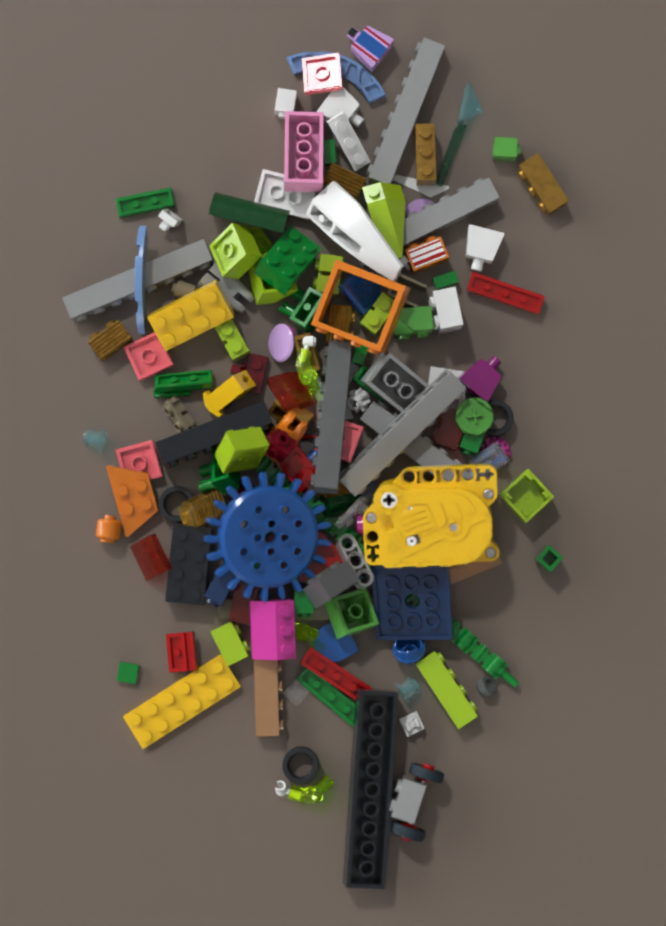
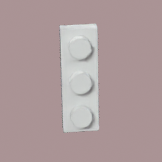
M343 111L326 121L353 171H357L371 162Z

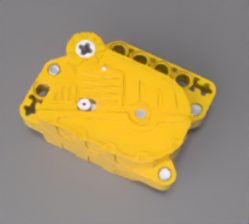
M491 464L406 467L396 478L385 479L377 488L373 503L363 514L365 561L370 565H383L385 568H402L405 566H452L470 562H490L498 559L500 554L499 546L491 539L493 519L490 507L497 498L496 468ZM467 469L472 470L474 476L471 479H466L463 477V471ZM476 469H480L479 473H485L486 469H490V472L494 473L490 475V478H486V475H479L480 479H476ZM446 470H451L454 473V477L451 480L443 477V473ZM406 472H412L415 476V479L413 481H407L404 478V474ZM424 472H433L434 479L426 480L423 476ZM371 531L376 532L378 539L370 540L368 533ZM376 545L375 554H377L378 556L376 557V559H373V557L369 555L372 552V546Z

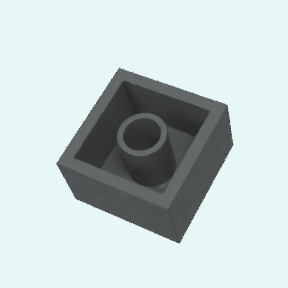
M347 560L341 564L337 561L307 581L308 586L303 590L314 607L318 608L360 579Z

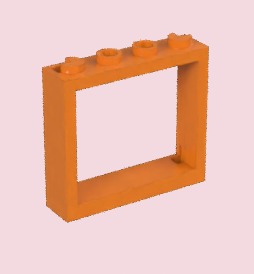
M336 259L311 325L316 326L315 331L326 334L327 331L333 333V338L344 341V338L351 340L350 344L358 348L364 345L368 347V352L376 355L379 352L385 353L411 288ZM341 271L397 291L377 344L322 323Z

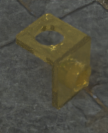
M208 501L201 502L193 507H178L183 525L196 527L205 523L207 517H213ZM204 507L207 514L201 519L198 516V510Z

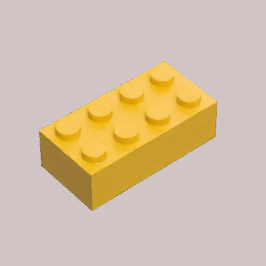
M216 279L149 313L147 319L166 352L234 318L235 312Z

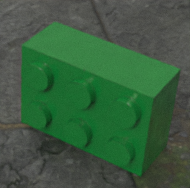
M290 226L260 260L254 274L286 296L314 263L322 247L293 226Z

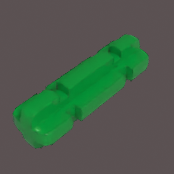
M154 388L153 395L156 399L164 396L165 398L180 397V395L190 396L191 390L156 393Z

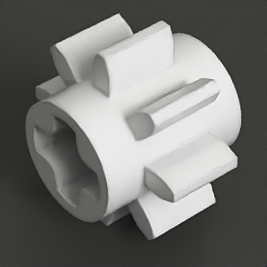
M359 388L349 392L350 397L347 398V404L351 410H355L357 413L368 409L367 404L371 400L366 391Z

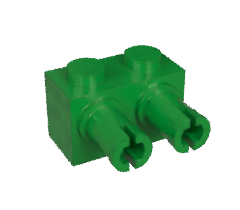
M311 287L306 292L298 288L295 293L289 295L300 301L295 308L283 301L281 303L283 307L279 306L278 312L290 317L289 319L295 327L309 333L315 328L311 323L322 293Z
M217 450L212 451V462L199 466V474L202 478L211 475L210 479L199 481L198 487L200 492L205 493L217 489L223 495L227 493L226 487L228 486L239 490L240 471L223 474L215 457Z

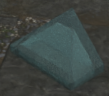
M468 83L466 84L457 125H462L483 112L471 84Z

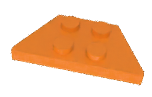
M107 465L106 469L126 537H129L159 510L150 476L147 472Z

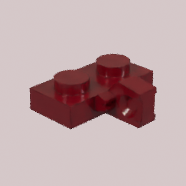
M249 353L248 362H243L242 366L232 364L230 372L237 374L246 370L256 384L249 393L260 395L268 357Z

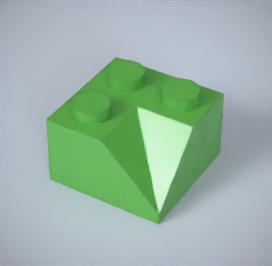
M431 306L403 308L393 336L398 337V340L410 339L409 336L417 335V338L429 337L428 335L432 334L434 329Z
M367 588L334 597L324 603L337 639L360 633L379 625Z

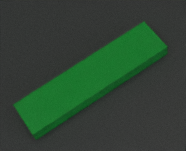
M305 668L296 680L353 727L355 703L335 686L308 668Z

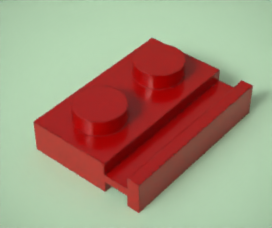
M299 445L292 449L289 456L282 463L276 461V464L291 482L295 478L302 481L298 489L300 493L311 485V476L316 473V467H313V462Z
M195 631L166 634L169 673L198 670Z

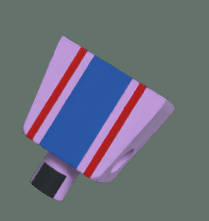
M366 26L362 32L352 27L347 34V37L354 41L351 46V52L371 73L394 45L393 38L370 26Z

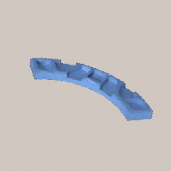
M326 51L303 52L287 57V61L294 76L303 73L302 58L333 53ZM340 55L342 77L350 81L362 92L368 104L386 97L377 79L361 64Z
M147 226L139 227L136 244L139 250L138 256H135V301L138 304V311L136 312L138 334L146 333L148 322L145 296L146 256L149 241Z

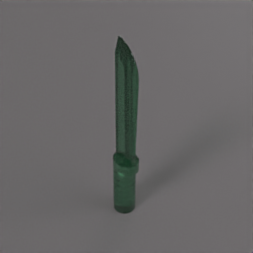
M465 124L457 126L453 131L441 164L442 169L436 181L437 186H443L466 131L467 125Z

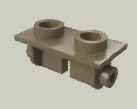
M174 396L170 400L167 399L163 404L164 412L172 419L178 433L196 427V423L189 412L185 415L181 414L186 408L180 398L177 399Z

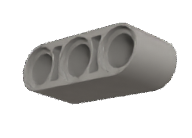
M350 534L343 535L336 542V550L342 562L347 560L358 577L364 575L367 578L366 584L361 583L360 580L354 583L356 588L365 589L372 584L373 574L354 536ZM342 540L350 543L349 549L342 546ZM352 557L358 560V566L351 564L350 559Z

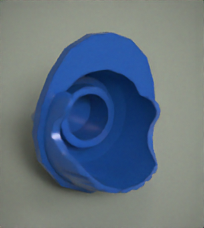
M395 640L392 649L393 655L399 662L408 665L419 662L425 653V641Z

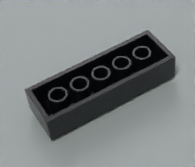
M265 401L159 440L155 442V447L163 467L172 468L179 465L180 460L185 459L187 462L197 458L198 453L203 452L205 455L215 451V447L220 445L228 430L236 431L248 429L249 427H261L264 433L270 429L269 426L273 422Z

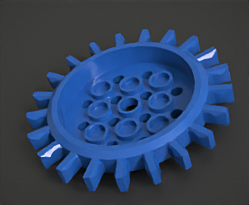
M259 472L260 486L257 487L252 486L251 480L247 476L241 477L245 491L238 494L233 487H226L227 493L233 498L230 504L227 506L218 500H215L213 503L218 509L224 511L221 519L218 520L214 517L206 518V522L210 525L218 526L217 535L204 536V541L208 543L217 542L218 551L206 555L207 560L215 561L222 558L224 565L218 568L214 574L217 577H222L230 571L234 576L226 587L232 591L241 580L246 582L242 595L245 598H250L253 588L256 586L261 587L260 600L264 602L268 601L269 588L276 587L278 597L282 600L286 599L285 584L291 582L292 587L296 591L301 592L302 586L297 578L302 573L310 579L316 576L313 571L308 569L312 560L318 564H325L326 562L322 556L315 554L318 545L323 547L331 546L330 541L318 539V530L330 528L331 523L325 521L317 523L315 515L322 513L326 507L319 504L310 508L307 503L314 497L316 492L309 489L302 497L297 495L296 493L302 483L297 478L293 480L289 489L283 488L285 474L278 472L274 486L268 485L266 472ZM260 506L261 511L256 513V507ZM286 506L288 510L286 513H283L282 508ZM246 520L247 525L245 527H242V521ZM273 520L274 525L269 527V521ZM297 520L300 521L299 527L295 526V522ZM268 532H273V541L266 542L265 535ZM259 534L260 539L255 541V535ZM283 534L287 535V539L285 541L281 540ZM245 548L246 553L241 555V549ZM269 548L273 549V553L271 555H268L267 553ZM299 548L300 552L295 555L294 550ZM259 562V567L254 569V563ZM282 562H285L286 566L282 569L280 565Z

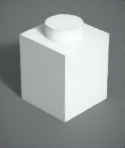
M278 88L275 115L285 119V111H295L297 91Z

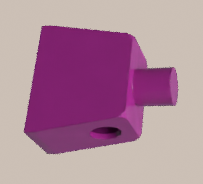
M492 356L488 362L483 359L477 360L457 378L466 387L465 390L473 397L488 402L502 377L496 371L501 361L495 356Z

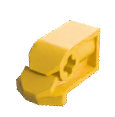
M246 370L230 377L212 393L209 390L203 393L205 406L209 412L220 417L225 414L223 412L224 407L234 404L252 390L256 384Z

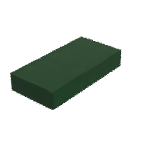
M352 493L327 498L325 502L326 509L322 514L328 517L357 510L361 495L354 496Z

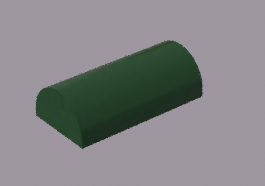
M215 192L208 214L285 233L289 222L290 210Z

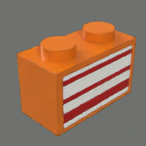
M435 235L428 237L424 243L419 245L417 242L407 246L408 249L405 250V256L409 260L408 263L413 274L446 262L449 259L441 236L437 238Z

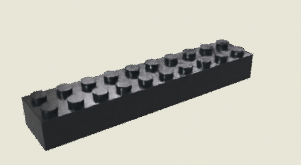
M356 688L343 884L346 888L385 889L390 823L389 808L392 794L398 692L395 690Z

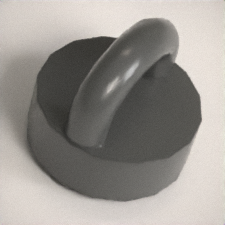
M489 676L481 678L476 683V688L483 697H489L497 690L495 681Z

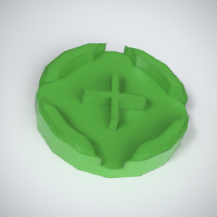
M480 398L465 399L458 405L455 412L457 427L469 436L484 434L493 423L491 406Z

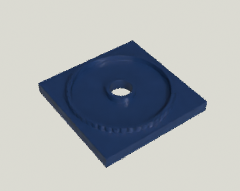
M371 565V572L374 577L372 582L374 611L379 625L375 626L376 640H453L449 566L385 568L383 565ZM409 594H415L419 597L420 604L418 606L408 604L407 596Z

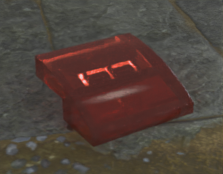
M287 372L267 378L266 383L284 412L299 407L301 410L317 403L315 396L299 372Z
M156 533L130 546L146 581L172 568Z

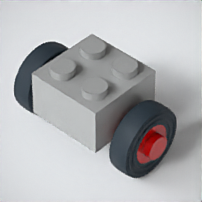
M418 763L411 764L409 773L420 780L402 775L401 779L397 778L394 787L396 796L395 798L391 797L389 811L392 817L406 822L393 821L390 831L399 835L403 840L423 842L426 832L414 824L426 785L428 784L427 782L441 784L444 779V773L434 769L435 766L427 763L423 765Z

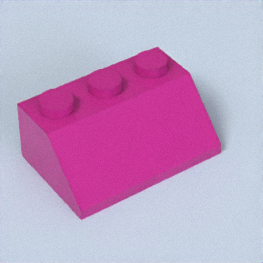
M279 598L268 599L267 602L262 600L249 601L252 659H295L294 600L289 598L282 600Z

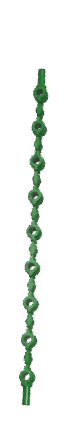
M265 455L258 468L254 469L258 473L266 472L269 476L268 481L275 485L278 472L284 474L279 466L275 469L273 467L275 463ZM288 477L285 478L283 484L285 489H289L292 484ZM297 491L296 493L300 497L304 495L303 492L300 493L299 491ZM314 497L307 503L310 506V508H313L319 504L324 505L319 500L315 504L313 501L316 498ZM322 513L315 515L317 523L322 521L331 523V527L325 530L332 536L336 534L338 536L335 539L336 541L345 534L354 536L364 555V543H360L363 538L347 525L344 529L342 527L344 523L336 516L333 519L331 516L325 517ZM342 540V546L349 549L350 543ZM371 552L369 556H372L373 559H376L378 555L375 553L373 554ZM409 594L407 596L408 604L411 600L414 602L412 606L420 604V599L417 595ZM453 618L454 638L452 642L466 654L471 651L472 654L470 656L478 663L484 662L481 667L493 678L497 679L498 676H501L515 688L519 681L505 670L508 664L494 652L489 655L488 652L490 650L482 643L478 645L479 639L467 628L463 627L460 630L461 624Z

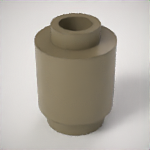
M179 280L178 283L174 282L171 293H173V298L179 299L198 288L196 285Z

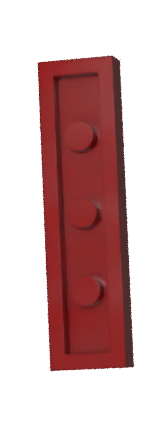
M472 272L466 289L468 292L536 315L539 314L545 297Z
M311 646L299 662L354 700L356 698V688L374 689Z

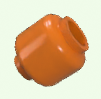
M105 515L104 519H98L96 537L100 538V542L115 543V540H119L122 529L121 521L116 520V516Z

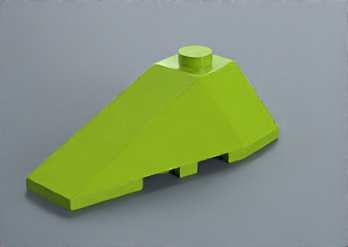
M379 182L362 187L372 222L398 259H403L406 201L401 185Z
M249 227L262 255L248 270L256 305L275 303L295 293L298 290L296 284L284 296L254 274L260 260L272 248V243L260 227Z

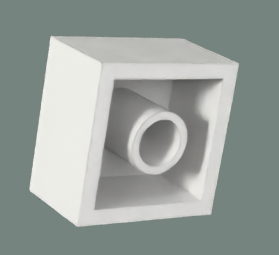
M456 287L433 291L428 303L435 315L433 316L434 330L437 329L438 334L461 330L463 320Z

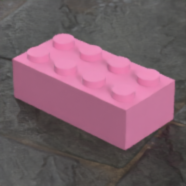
M285 111L284 191H322L324 112Z

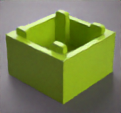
M231 223L209 245L222 277L239 279L262 257L248 225Z
M249 427L248 429L236 431L228 430L215 453V457L223 474L258 468L264 457L269 443L261 427Z
M526 469L498 495L523 523H527L554 498L553 494L529 469Z

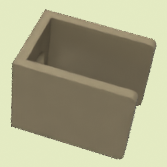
M401 273L397 280L426 292L427 285ZM389 289L387 295L395 300L396 295L392 294V289ZM407 300L404 304L406 308L419 307Z

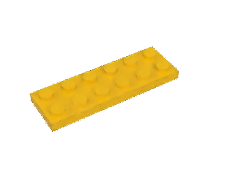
M222 654L199 667L198 670L191 672L122 717L142 749L234 692L241 685L230 667L227 666Z

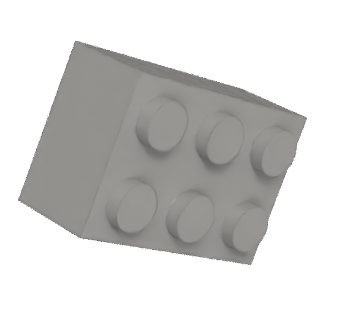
M388 351L381 353L360 380L399 413H402L429 386Z

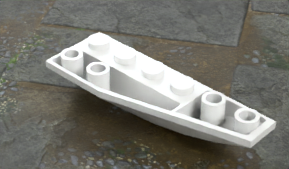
M332 181L312 199L306 216L355 258L386 278L396 281L402 270V263L360 203L336 181Z

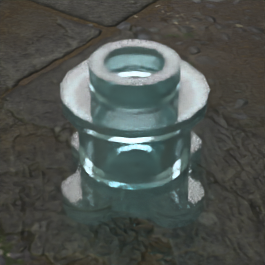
M93 428L89 429L83 437L85 445L87 447H97V451L102 452L107 442V431L103 429L100 433L94 431Z
M407 677V680L401 685L398 683L394 684L400 696L407 703L410 702V696L419 693L420 685L415 678Z

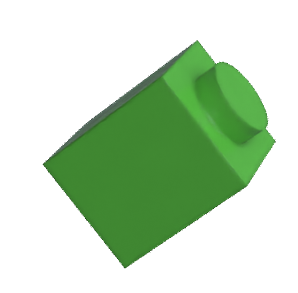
M495 137L492 160L515 161L517 156H520L521 144H518V138Z

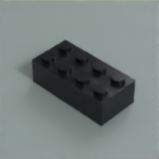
M173 524L165 602L205 605L206 597L204 595L207 591L210 564L206 555L211 553L212 543L204 541V536L213 535V528Z

